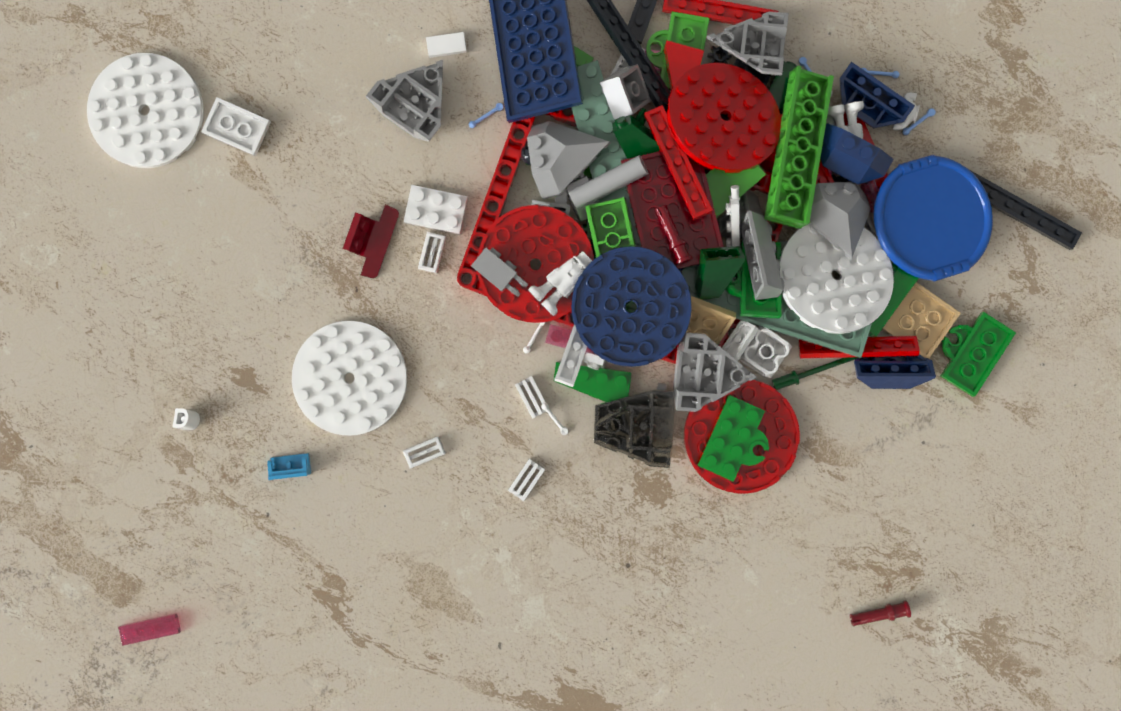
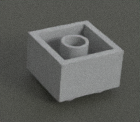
M638 64L620 69L600 82L602 92L605 94L614 119L632 115L651 101Z

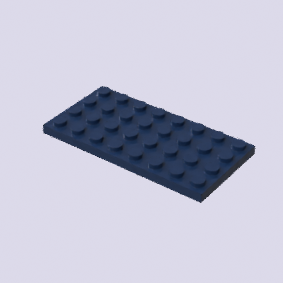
M489 0L507 121L512 123L582 105L583 100L567 1Z

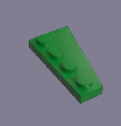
M556 362L554 380L560 366L559 362ZM580 366L573 387L560 382L557 383L606 403L624 400V406L621 409L627 411L625 399H628L632 373L602 368L595 370L587 366Z

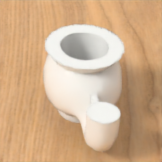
M909 92L904 95V98L914 104L915 107L903 123L894 124L893 130H902L912 121L916 122L920 105L916 106L913 101L916 100L917 93Z

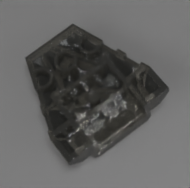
M651 390L596 404L594 443L614 452L619 451L626 454L631 459L635 458L643 461L650 467L670 468L674 435V391Z

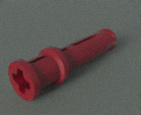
M663 205L659 209L657 208L655 212L670 242L669 250L673 252L676 258V265L680 266L691 261L693 257L689 255L685 246L686 241L681 239L667 205Z
M904 600L899 604L891 605L889 603L885 605V608L850 614V619H852L850 621L853 627L886 619L895 621L896 618L906 616L910 618L911 610L907 600Z

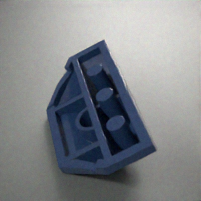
M850 62L839 78L842 105L863 101L864 108L857 113V118L873 129L903 123L915 107L914 104L853 62Z
M826 123L820 157L823 167L857 185L885 176L894 160L891 156L860 137Z
M920 354L919 356L861 357L854 361L857 379L871 389H911L936 377L933 361L929 358H924Z

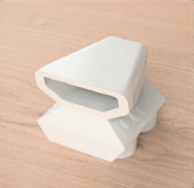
M758 327L759 331L739 360L763 377L771 379L792 346L768 328Z

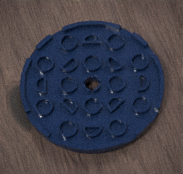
M631 246L608 251L594 259L586 267L575 285L571 308L573 322L580 335L579 337L589 349L607 362L633 367L655 362L674 350L687 331L691 318L692 303L688 284L673 262L656 251ZM633 301L636 303L637 309L635 312L627 311V302Z

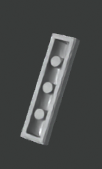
M638 155L569 191L574 205L581 209L649 173L642 157Z

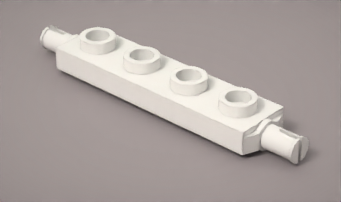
M738 185L731 186L729 203H726V215H729V221H726V231L730 233V238H726V247L740 246V197Z

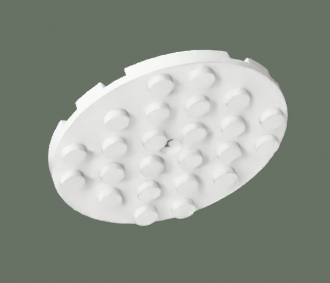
M136 53L114 61L99 74L88 97L87 119L94 139L108 155L133 167L156 168L177 160V157L188 151L194 144L196 135L203 123V100L196 82L179 64L158 54ZM145 105L149 106V113L147 115H142V113H140L142 108L145 107Z
M810 222L802 227V229L796 231L781 251L779 274L780 278L784 280V290L781 294L790 310L793 309L801 321L812 328L816 327L827 333L844 334L866 327L883 313L892 295L894 277L889 257L882 249L879 240L871 232L863 228L853 257L850 260L845 256L846 252L843 249L831 244L812 227L813 224ZM833 270L841 274L839 280H835L832 277L831 273Z
M340 321L322 327L303 343L293 364L292 388L300 409L315 425L338 435H360L379 428L397 412L406 393L407 368L399 347L385 332L363 322ZM347 373H352L355 377L354 382L351 384L345 382V375Z

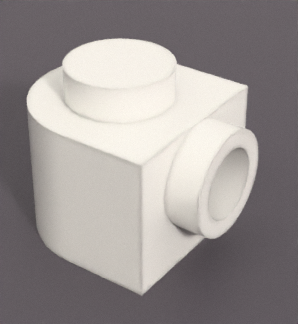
M175 409L173 428L182 430H194L197 428L200 416L196 411Z

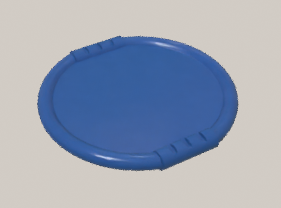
M930 155L899 164L886 177L877 193L874 204V227L882 249L896 266L912 276L938 281L967 272L979 261L991 238L993 214L986 190L979 179L968 168L952 159Z

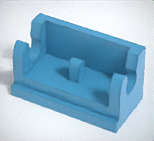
M309 453L271 457L267 461L268 480L301 477L311 474Z

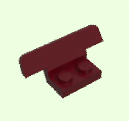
M386 204L379 221L355 212L342 248L366 258L360 275L372 279L376 278L379 274L399 217L398 210Z

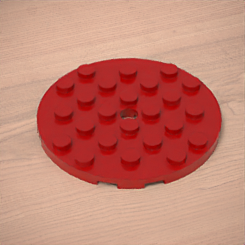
M725 63L702 64L684 73L673 87L668 98L667 120L669 127H672L675 134L674 139L680 148L702 166L712 170L714 168L724 170L725 173H740L743 170L759 166L776 148L781 128L779 108L768 88L748 71ZM720 114H728L729 120H723Z
M522 206L505 213L493 223L481 241L478 256L485 248L491 250L493 247L501 254L500 259L505 263L509 260L517 267L515 269L518 273L517 275L526 281L528 286L523 287L516 279H513L510 285L519 290L520 295L517 297L507 288L504 291L499 290L479 272L478 278L487 298L505 315L524 322H548L558 319L572 310L573 292L567 298L562 296L556 305L558 312L553 316L541 303L556 291V287H553L540 302L528 289L531 286L539 287L545 284L548 274L557 267L562 266L573 256L577 257L582 251L593 261V250L582 227L566 213L547 206ZM533 259L541 261V267L538 270H533L530 267V262Z
M749 380L743 383L739 388L714 402L704 405L702 409L696 412L689 411L684 427L686 453L696 472L714 487L736 494L759 492L778 482L794 463L798 444L800 443L799 424L790 403L775 388L756 380ZM729 395L765 411L757 429L765 434L769 444V451L764 450L761 445L754 446V455H762L765 459L757 465L748 466L741 464L734 482L698 466Z

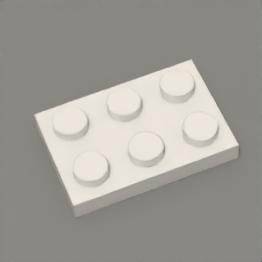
M216 97L201 132L256 156L271 121Z
M411 185L404 223L461 234L468 197Z

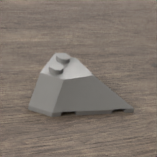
M769 11L758 19L753 20L751 18L725 28L722 33L707 35V39L762 74L782 75L789 13Z
M443 60L427 67L422 66L397 74L396 77L387 80H379L368 92L366 98L384 117L411 136L430 142L441 127Z
M551 121L532 126L527 137L531 171L542 199L562 195L573 179L576 180L597 158L596 155L603 148L606 149L610 142Z
M853 182L818 183L815 186L810 222L813 224L812 227L831 244L843 249L846 252L845 256L851 260L871 208L865 193Z
M686 332L677 349L673 383L676 410L696 412L702 409L704 405L720 399L739 388L743 383L757 377L706 334Z

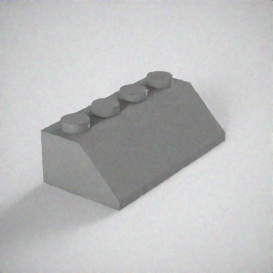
M747 211L740 226V232L755 300L779 297L784 290V280L780 278L779 274L780 262L778 259L776 260L775 256L776 244L771 239V224L764 220L765 216L753 211Z

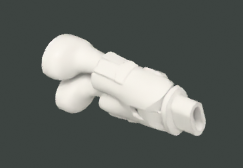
M863 101L829 107L828 114L833 117L837 127L863 139L862 124L857 123V113L864 108ZM844 111L847 115L848 126L844 124Z
M582 251L577 257L573 256L562 266L557 267L548 274L545 284L539 287L531 286L528 290L540 302L553 287H556V291L541 303L554 316L558 312L556 305L562 296L567 298L574 291L579 276L592 260Z

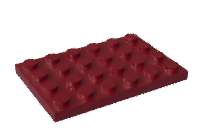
M661 151L642 155L641 157L649 174L626 185L641 247L662 254L676 265V258L673 252L669 250L670 242L655 212L657 208L659 209V207L667 205L681 239L686 241L685 246L688 253L693 257L691 261L680 266L676 265V267L682 269L699 265L701 249L724 247L704 166L687 155L713 209L712 213L693 220ZM632 158L621 160V164L629 161Z

